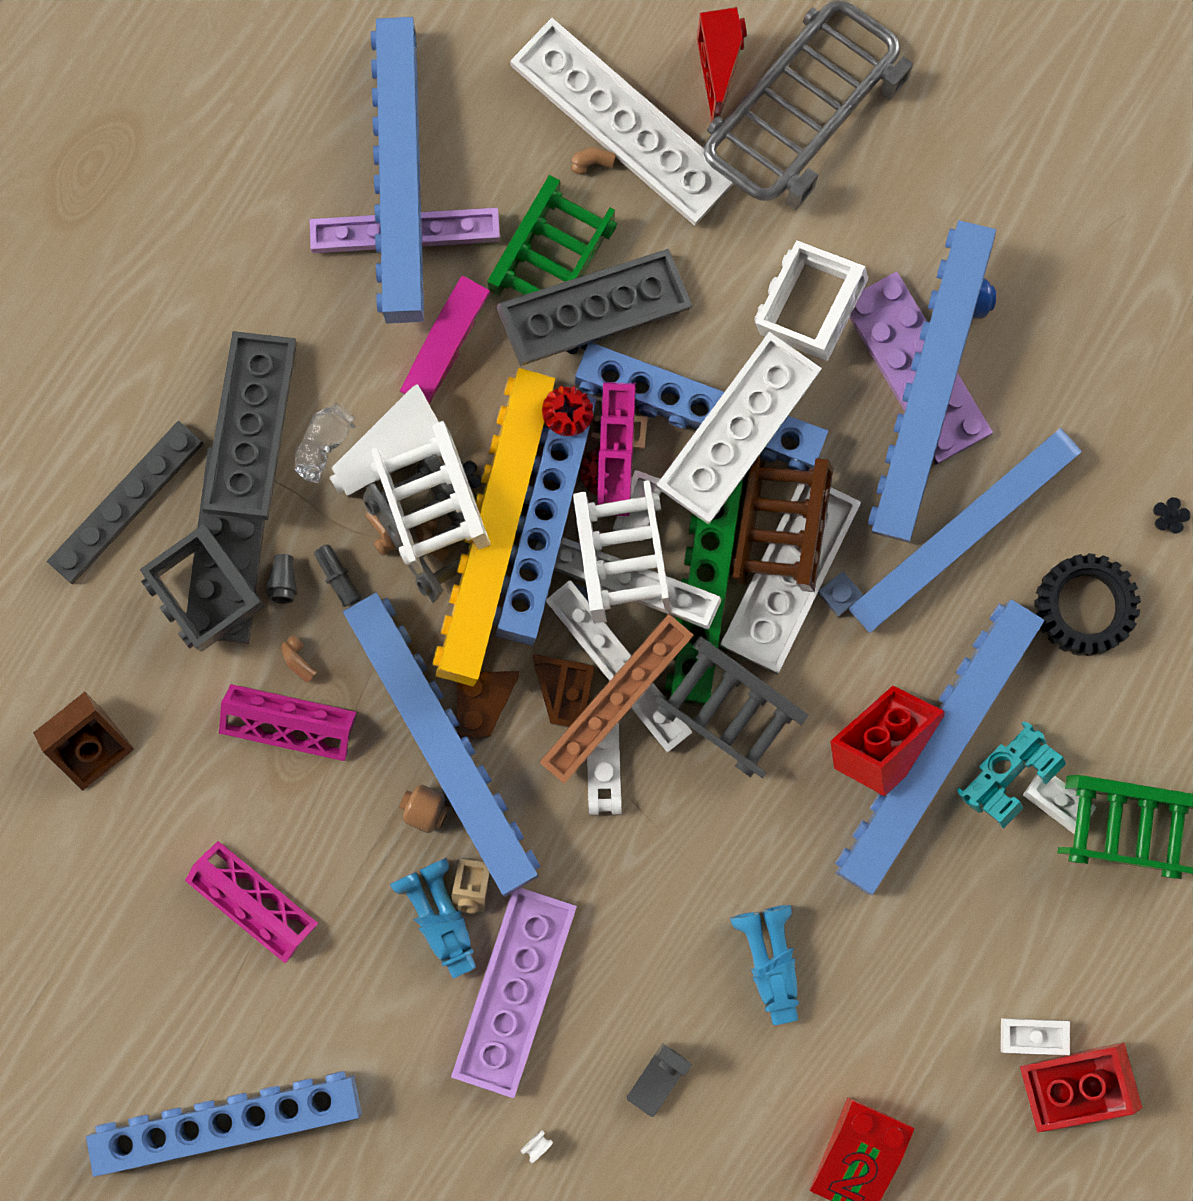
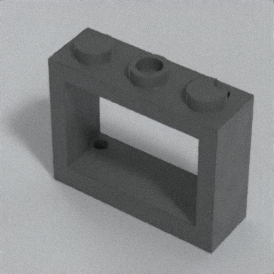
M205 524L140 569L145 577L141 581L152 597L157 594L164 604L160 606L161 611L171 623L174 620L177 621L182 628V631L178 634L189 649L194 646L199 651H204L265 607ZM202 546L206 548L245 602L243 607L203 635L200 634L160 578L161 575Z

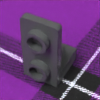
M662 1043L627 1095V1100L649 1116L654 1117L681 1075H686L692 1066L691 1062Z

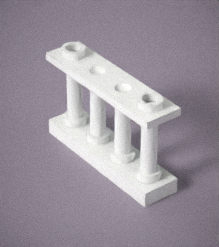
M444 421L431 425L435 437L430 439V443L388 460L384 459L377 447L371 449L374 462L370 463L371 470L376 481L381 480L403 543V546L399 547L400 555L406 566L411 564L417 574L424 572L419 557L463 539L467 541L473 540L478 549L491 545L452 435ZM435 454L437 457H443L445 465L440 466L441 470L397 488L394 487L390 472ZM445 482L447 485L452 483L455 493L450 494L451 498L404 516L400 500ZM455 510L457 513L462 511L465 521L460 523V527L414 545L410 528Z
M650 480L643 481L646 497L595 505V502H588L586 491L573 494L589 607L594 624L607 622L605 610L611 609V605L662 597L665 612L672 611L670 599L676 598L673 578L666 579L655 512L661 510L659 492H652ZM648 509L649 526L600 534L599 531L593 532L592 522L598 521L600 517ZM653 538L654 555L604 563L603 560L598 561L596 551L602 550L604 546ZM656 567L658 569L660 584L615 592H608V589L602 590L601 580L607 579L606 576Z

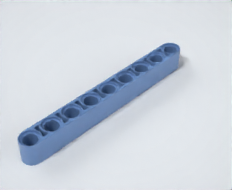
M1062 428L1057 430L849 608L850 612L871 633L1082 452L1081 449Z

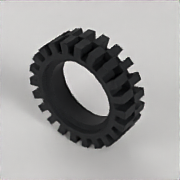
M1091 553L1085 556L1079 554L1063 560L1041 580L1042 584L1038 586L1036 594H1038V598L1034 600V607H1038L1036 615L1045 620L1042 624L1043 626L1040 627L1042 633L1047 632L1050 636L1048 640L1052 644H1059V649L1063 651L1070 650L1073 655L1086 654V656H1092L1118 646L1119 643L1125 641L1130 636L1129 632L1134 630L1137 624L1134 622L1135 618L1140 615V609H1137V604L1141 603L1140 596H1135L1134 591L1138 589L1136 583L1131 584L1128 579L1131 574L1127 570L1122 572L1119 569L1122 566L1117 561L1111 563L1108 561L1109 557L1103 555L1095 557L1096 554ZM1080 576L1094 577L1107 585L1112 592L1115 600V614L1110 625L1102 632L1095 634L1078 632L1072 629L1062 618L1059 610V596L1062 588L1070 579Z

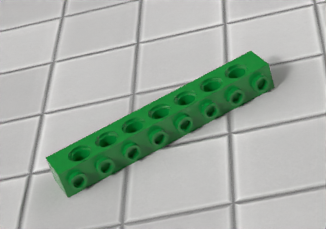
M742 480L721 507L723 511L721 518L713 519L708 525L696 515H691L688 534L694 535L693 547H686L684 565L690 567L688 578H682L681 582L720 596L721 603L709 630L677 617L675 619L688 631L699 630L702 632L705 640L718 648ZM706 536H712L718 541L719 546L717 549L709 551L703 548L701 540ZM707 567L712 570L714 579L710 582H702L698 579L696 571L699 568ZM689 642L673 658L675 660L674 673H667L665 692H671L670 697L686 677L682 671V665L688 661L696 663L698 660L696 656L699 651L692 647V644ZM715 665L712 669L708 667L683 703L703 706L711 697Z

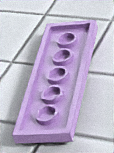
M896 271L863 289L849 319L905 412L908 402L902 401L907 382L913 384L916 371H912L911 366L915 352L921 353L925 341L919 340L926 319ZM958 373L933 459L936 465L993 433Z
M520 888L511 894L451 1078L515 1098L577 906L524 888Z

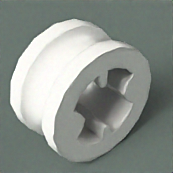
M543 1130L539 1131L520 1150L522 1154L527 1153L530 1156L529 1161L531 1164L553 1144L551 1139L546 1140L544 1138L545 1132Z

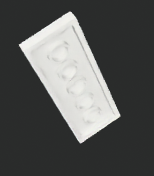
M769 332L658 482L656 488L709 525L822 368Z
M799 483L791 501L804 502L805 499H809L811 487H808V484ZM830 489L815 592L802 591L796 584V581L793 580V577L755 573L720 647L778 675L861 504L860 501L838 490ZM784 513L776 531L799 533L800 530L805 529L806 518L799 514ZM770 543L761 561L795 564L796 561L800 562L801 549L793 545Z

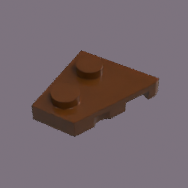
M533 654V662L550 723L569 728L587 707L595 666Z
M519 671L480 672L474 687L457 682V720L460 724L457 726V733L460 738L465 736L467 738L491 737L497 721L508 702V698L519 679Z

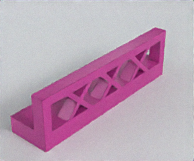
M230 684L221 702L219 734L345 761L350 734L355 724L356 712ZM229 715L240 717L246 725L239 727L228 724ZM262 723L272 724L277 729V732L274 734L266 733L259 725ZM294 730L304 731L309 739L305 741L298 740L291 732ZM326 737L341 739L340 749L328 746L322 739Z
M219 841L193 864L185 879V882L285 964L294 955L299 945L318 925V922ZM217 854L227 862L228 869H218L209 860ZM236 878H246L252 883L253 890H243L237 885ZM261 898L272 899L277 903L278 911L267 910L262 905ZM287 919H296L305 928L298 935L287 926Z

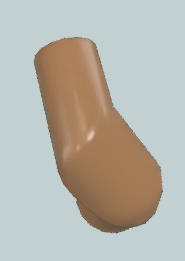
M596 147L586 148L573 155L571 170L576 174L584 175L587 172L588 166L594 163L613 168L616 154Z
M367 511L366 518L381 536L380 539L374 542V546L381 555H387L390 550L394 551L396 546L376 515L372 516Z
M435 519L415 526L419 543L434 536L432 531L437 528V521ZM443 547L431 552L430 555L441 563L447 557L450 550L447 547Z
M293 635L286 642L283 641L281 651L288 668L307 683L314 677L317 670L298 654L304 644Z

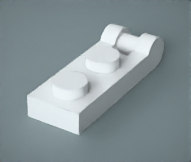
M619 723L612 728L587 757L589 815H599V812H612V815L622 814ZM598 789H611V798L598 799Z

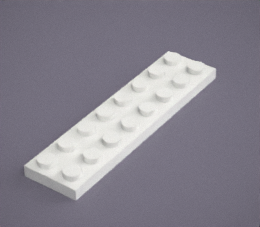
M553 18L510 61V66L605 149L616 154V158L694 226L734 185V183L706 162L703 147Z

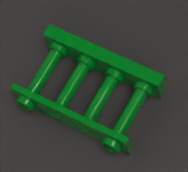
M548 175L488 278V290L500 296L504 288L507 290L512 288L523 295L541 290L516 276L517 273L514 270L519 261L522 263L527 261L564 282L582 277L604 238L609 240L617 227L615 209L609 207L604 218L593 214L562 197L560 180ZM550 208L553 210L557 208L595 228L596 232L589 244L587 245L548 224L545 217ZM535 235L538 237L543 235L580 255L581 258L573 272L531 250L532 246L529 244Z
M1085 775L1066 776L1065 789L1076 790L1079 802L1073 847H1058L1057 854L1069 855L1068 862L1088 864L1089 859L1161 870V877L1182 879V874H1193V867L1180 865L1185 814H1189V809H1193L1192 793ZM1096 794L1106 795L1107 801L1110 802L1104 852L1086 850L1092 799H1096ZM1127 799L1138 801V807H1141L1135 858L1118 855L1123 804H1127ZM1158 804L1169 806V812H1172L1166 863L1149 860L1154 809H1158Z

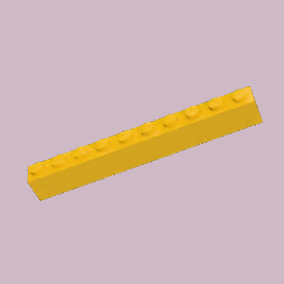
M518 368L514 378L508 377L504 390V395L509 396L507 406L501 405L496 424L501 425L499 436L493 434L488 453L494 454L491 465L485 464L481 477V483L486 484L483 495L478 493L475 500L491 545L478 549L473 540L467 541L465 539V542L470 543L468 554L462 553L459 560L457 572L461 573L462 577L459 585H453L449 603L454 604L451 616L445 615L440 634L446 635L443 647L437 646L432 665L438 666L435 675L437 677L473 687L478 681L544 425L542 405L549 392H552L556 378L523 368Z

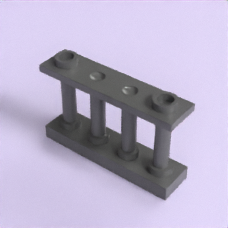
M436 454L420 460L416 467L418 469L417 474L394 487L397 488L441 470L440 466L443 465ZM373 482L368 485L364 493V505L372 516L376 515L399 551V547L403 546L391 508L388 505L385 491L380 493ZM445 482L430 488L435 495V500L410 514L451 498L450 494L455 493L452 483L447 485ZM455 510L447 513L452 521V526L435 536L460 527V523L465 521L462 511L457 513ZM426 555L419 557L424 572L417 574L411 564L408 565L417 578L416 585L419 591L424 596L428 595L432 603L437 601L444 591L440 584L459 574L457 568L460 558L435 573H432L423 559Z
M699 635L692 647L699 651L696 656L697 662L668 701L659 694H656L654 700L660 705L657 711L672 722L677 717L738 761L735 766L749 777L755 773L763 779L767 773L756 765L786 723L790 724L794 720L802 726L809 715ZM717 664L725 670L722 675L724 679L695 719H692L682 712L679 707L708 667L712 669ZM742 682L751 689L748 693L750 697L719 738L707 730L705 726L734 686L738 687ZM768 701L777 708L774 711L776 716L745 757L731 747V744L760 705L764 706Z

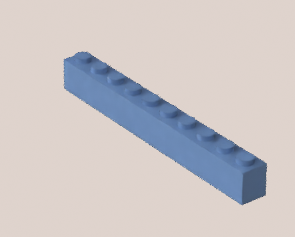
M413 17L376 19V31H371V47L377 53V59L371 60L372 78L377 79V88H372L373 107H378V117H373L372 123L373 134L378 136L379 145L373 146L374 164L379 165V175H374L375 194H380V204H375L374 212L375 221L380 223L381 233L375 234L376 252L381 253V263H376L377 283H382V293H377L376 296L378 313H383L386 324L424 322L416 29Z
M958 220L956 230L951 228L949 230L945 244L946 248H950L947 260L941 259L936 278L942 279L939 291H932L928 309L933 310L930 322L924 321L919 340L925 342L922 352H915L911 370L916 371L913 384L908 382L906 384L902 401L908 403L905 413H898L894 432L899 433L896 445H889L885 463L890 464L887 476L881 475L876 493L882 495L879 507L872 506L868 524L873 526V534L907 543L911 541L995 240L996 229Z
M376 592L344 610L343 613L502 895L506 897L537 879L539 876L536 869L541 867L532 850L525 853L519 842L524 839V836L515 821L509 824L503 812L507 811L508 808L499 792L492 795L487 784L492 782L483 764L476 767L471 758L476 752L467 736L460 739L455 727L460 724L451 708L444 711L439 700L444 696L435 680L429 683L423 674L428 668L419 652L413 655L407 646L412 640L405 627L402 625L397 628L392 617L397 613L389 599L381 600Z
M1012 599L1005 603L1004 606L1000 603L997 605L989 618L993 622L987 632L982 630L972 645L976 648L974 654L970 659L965 657L955 672L959 675L957 681L953 686L948 684L941 693L938 700L942 704L939 709L944 711L945 716L907 776L886 796L877 795L870 806V809L874 811L868 822L864 820L860 822L852 837L856 838L850 850L845 847L835 862L839 866L835 874L867 895H873L1045 621Z

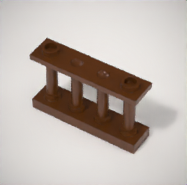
M759 455L745 474V481L748 482L737 553L732 555L730 562V573L733 574V578L739 584L746 585L748 573L793 577V580L796 581V584L802 591L815 592L834 469L828 459L815 458L814 468H810L809 471L765 467V461ZM762 480L808 484V487H811L810 497L805 499L804 502L760 498ZM757 511L803 515V518H806L805 529L800 530L799 533L755 529ZM763 542L798 546V549H801L800 562L796 561L795 564L750 560L752 543Z

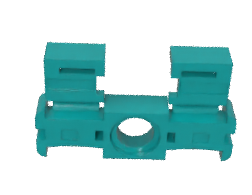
M1025 721L1021 723L1024 729L1007 747L1000 744L979 766L981 773L964 791L960 788L957 790L959 796L967 805L978 813L984 810L1003 829L1023 809L1021 802L1013 796L1010 799L1005 795V788L1024 770L1025 765L1028 768L1031 766L1038 770L1037 775L1044 784H1047L1066 765L1064 758L1047 745L1043 733L1039 730L1035 731L1033 726ZM1006 760L1011 763L1010 769L1002 774L994 772V766L999 761Z

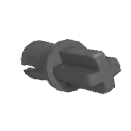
M323 545L318 548L314 555L327 576L326 583L331 584L343 608L359 600L361 596L347 574L349 572L348 568H343L330 545Z

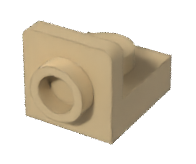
M459 859L452 891V904L455 909L466 914L483 913L485 911L490 872L484 862Z

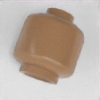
M418 785L413 792L408 790L405 792L399 808L404 810V823L423 832L430 833L435 828L441 829L449 812L450 805L446 804L447 798L445 794L425 785Z

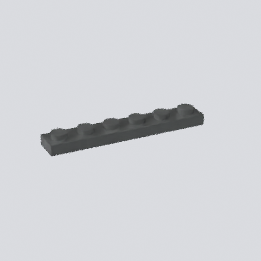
M177 421L46 562L68 582L74 584L204 443L180 421Z

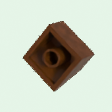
M83 692L33 732L42 752L82 791L134 750L105 711L86 692Z

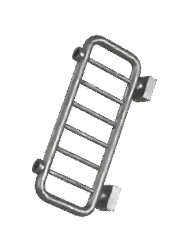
M843 0L831 1L823 6L820 11L812 7L803 19L802 23L806 27L725 120L717 116L707 129L711 136L704 145L706 162L757 200L770 201L776 199L787 190L789 192L786 204L796 211L815 189L818 174L809 167L801 176L798 174L880 79L884 81L880 94L889 100L894 97L909 79L913 66L911 61L903 56L894 65L900 54L898 38L855 5ZM843 13L882 40L887 45L888 51L880 61H877L825 23L833 14ZM820 28L875 66L861 83L806 45ZM801 50L856 88L842 105L787 67ZM782 72H785L837 110L823 127L769 89ZM764 93L818 132L804 150L749 111ZM744 116L750 118L799 154L785 172L730 133ZM726 137L777 174L779 179L769 188L759 187L721 159L716 153V148Z

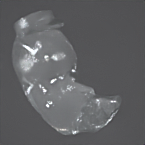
M336 402L332 407L321 409L314 414L301 443L294 449L293 460L296 465L294 470L304 481L318 483L320 481L321 473L324 471L328 461L327 453H330L332 449L342 444L348 435L349 428L356 427L352 423L355 420V416Z

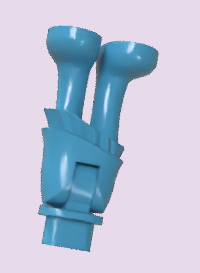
M444 858L419 870L430 889L439 914H434L425 896L417 872L391 883L390 886L395 893L408 896L419 916L413 919L421 926L418 930L424 935L434 954L441 960L442 967L447 966L453 979L476 968V965L471 956V953L474 951L472 948H469L471 947L470 938L465 924V917L462 918L461 911H456L445 887L443 877L449 869V862L447 858Z
M791 905L775 906L762 911L773 950V957L770 959L768 958L763 938L760 913L749 912L731 917L730 920L734 929L742 931L749 942L755 967L751 969L754 975L752 979L757 986L763 1003L767 1005L765 1006V1011L770 1012L772 1024L780 1025L797 1021L796 1006L799 1005V1001L794 999L797 998L798 992L795 972L796 958H792L794 948H787L784 928L786 921L792 915Z

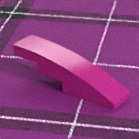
M463 275L461 276L422 345L400 389L401 393L406 394L413 386L418 384L427 402L431 403L458 358L461 346L475 325L474 320L490 295L488 289Z
M603 383L597 505L631 499L636 383ZM630 512L612 516H630Z

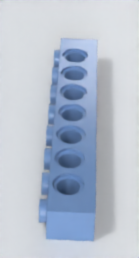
M594 343L587 345L575 375V384L579 385V389L593 396H596L597 393L603 394V383L605 381L602 379V375L607 371H614L618 374L619 379L614 383H645L649 390L644 394L635 393V407L639 408L638 411L652 418H656L657 415L669 419L668 423L681 429H686L687 426L698 429L724 394L721 390ZM666 393H673L678 397L679 401L674 405H666L661 397ZM695 404H702L706 406L708 413L705 416H696L691 411V407ZM788 416L760 456L766 461L776 462L777 459L788 463L787 467L791 470L809 471L810 468H814L815 458H819L828 430ZM784 437L793 438L797 442V448L794 450L785 449L781 444V439Z
M587 395L590 402L593 403L594 412L597 398ZM565 400L563 409L558 412L567 413L572 422V414L578 408L570 407ZM590 425L584 432L575 436H562L553 432L549 427L543 426L539 445L544 447L541 457L535 456L531 474L536 475L534 485H528L523 503L528 505L526 516L520 515L516 534L521 536L518 546H512L508 564L513 565L511 574L504 577L500 593L505 595L502 607L497 606L492 624L497 626L496 637L533 646L536 640ZM560 451L565 455L566 459L557 461L551 456V452ZM552 480L556 482L559 489L555 491L548 490L544 487L543 481ZM540 509L546 510L550 514L551 519L547 521L540 520L536 516L535 511ZM531 539L539 540L544 549L540 551L532 550L528 546L527 541ZM523 569H529L535 574L536 579L534 581H525L521 578L519 572ZM517 599L523 600L527 604L528 610L518 612L512 607L511 602Z
M345 1071L325 1075V1082L313 1084L312 1078L293 1082V1089L280 1091V1086H273L261 1089V1096L248 1098L247 1093L227 1097L228 1103L215 1106L214 1100L194 1104L195 1110L182 1113L181 1107L162 1111V1118L149 1120L148 1114L129 1118V1125L116 1127L115 1122L95 1126L96 1132L86 1136L93 1177L357 1119L362 1115L355 1076L346 1077ZM323 1091L330 1095V1108L321 1109L316 1105L315 1095L317 1092ZM285 1099H293L298 1104L296 1116H288L284 1113L282 1104ZM252 1106H259L264 1110L265 1120L263 1123L258 1124L251 1120L250 1109ZM220 1113H225L231 1117L232 1128L229 1131L219 1128L217 1117ZM187 1121H194L198 1125L199 1135L197 1138H191L186 1135L184 1126ZM154 1128H160L165 1132L166 1141L164 1145H157L153 1142L151 1134ZM121 1135L131 1138L133 1142L131 1152H124L119 1147Z

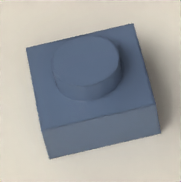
M844 571L818 591L819 596L837 617L864 596Z

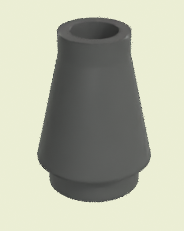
M288 554L274 555V563L265 589L269 601L280 604L292 603L294 601V596L297 595L293 556Z

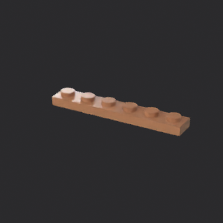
M668 613L539 763L562 783H565L693 637V634Z

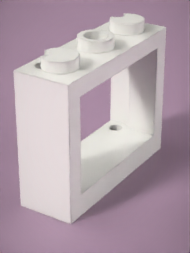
M796 240L792 250L789 249L787 255H784L782 260L783 268L779 276H775L772 279L768 289L769 296L765 304H761L758 307L754 321L760 335L766 337L771 332L789 346L828 361L868 281L866 267ZM804 265L845 280L816 339L775 324Z

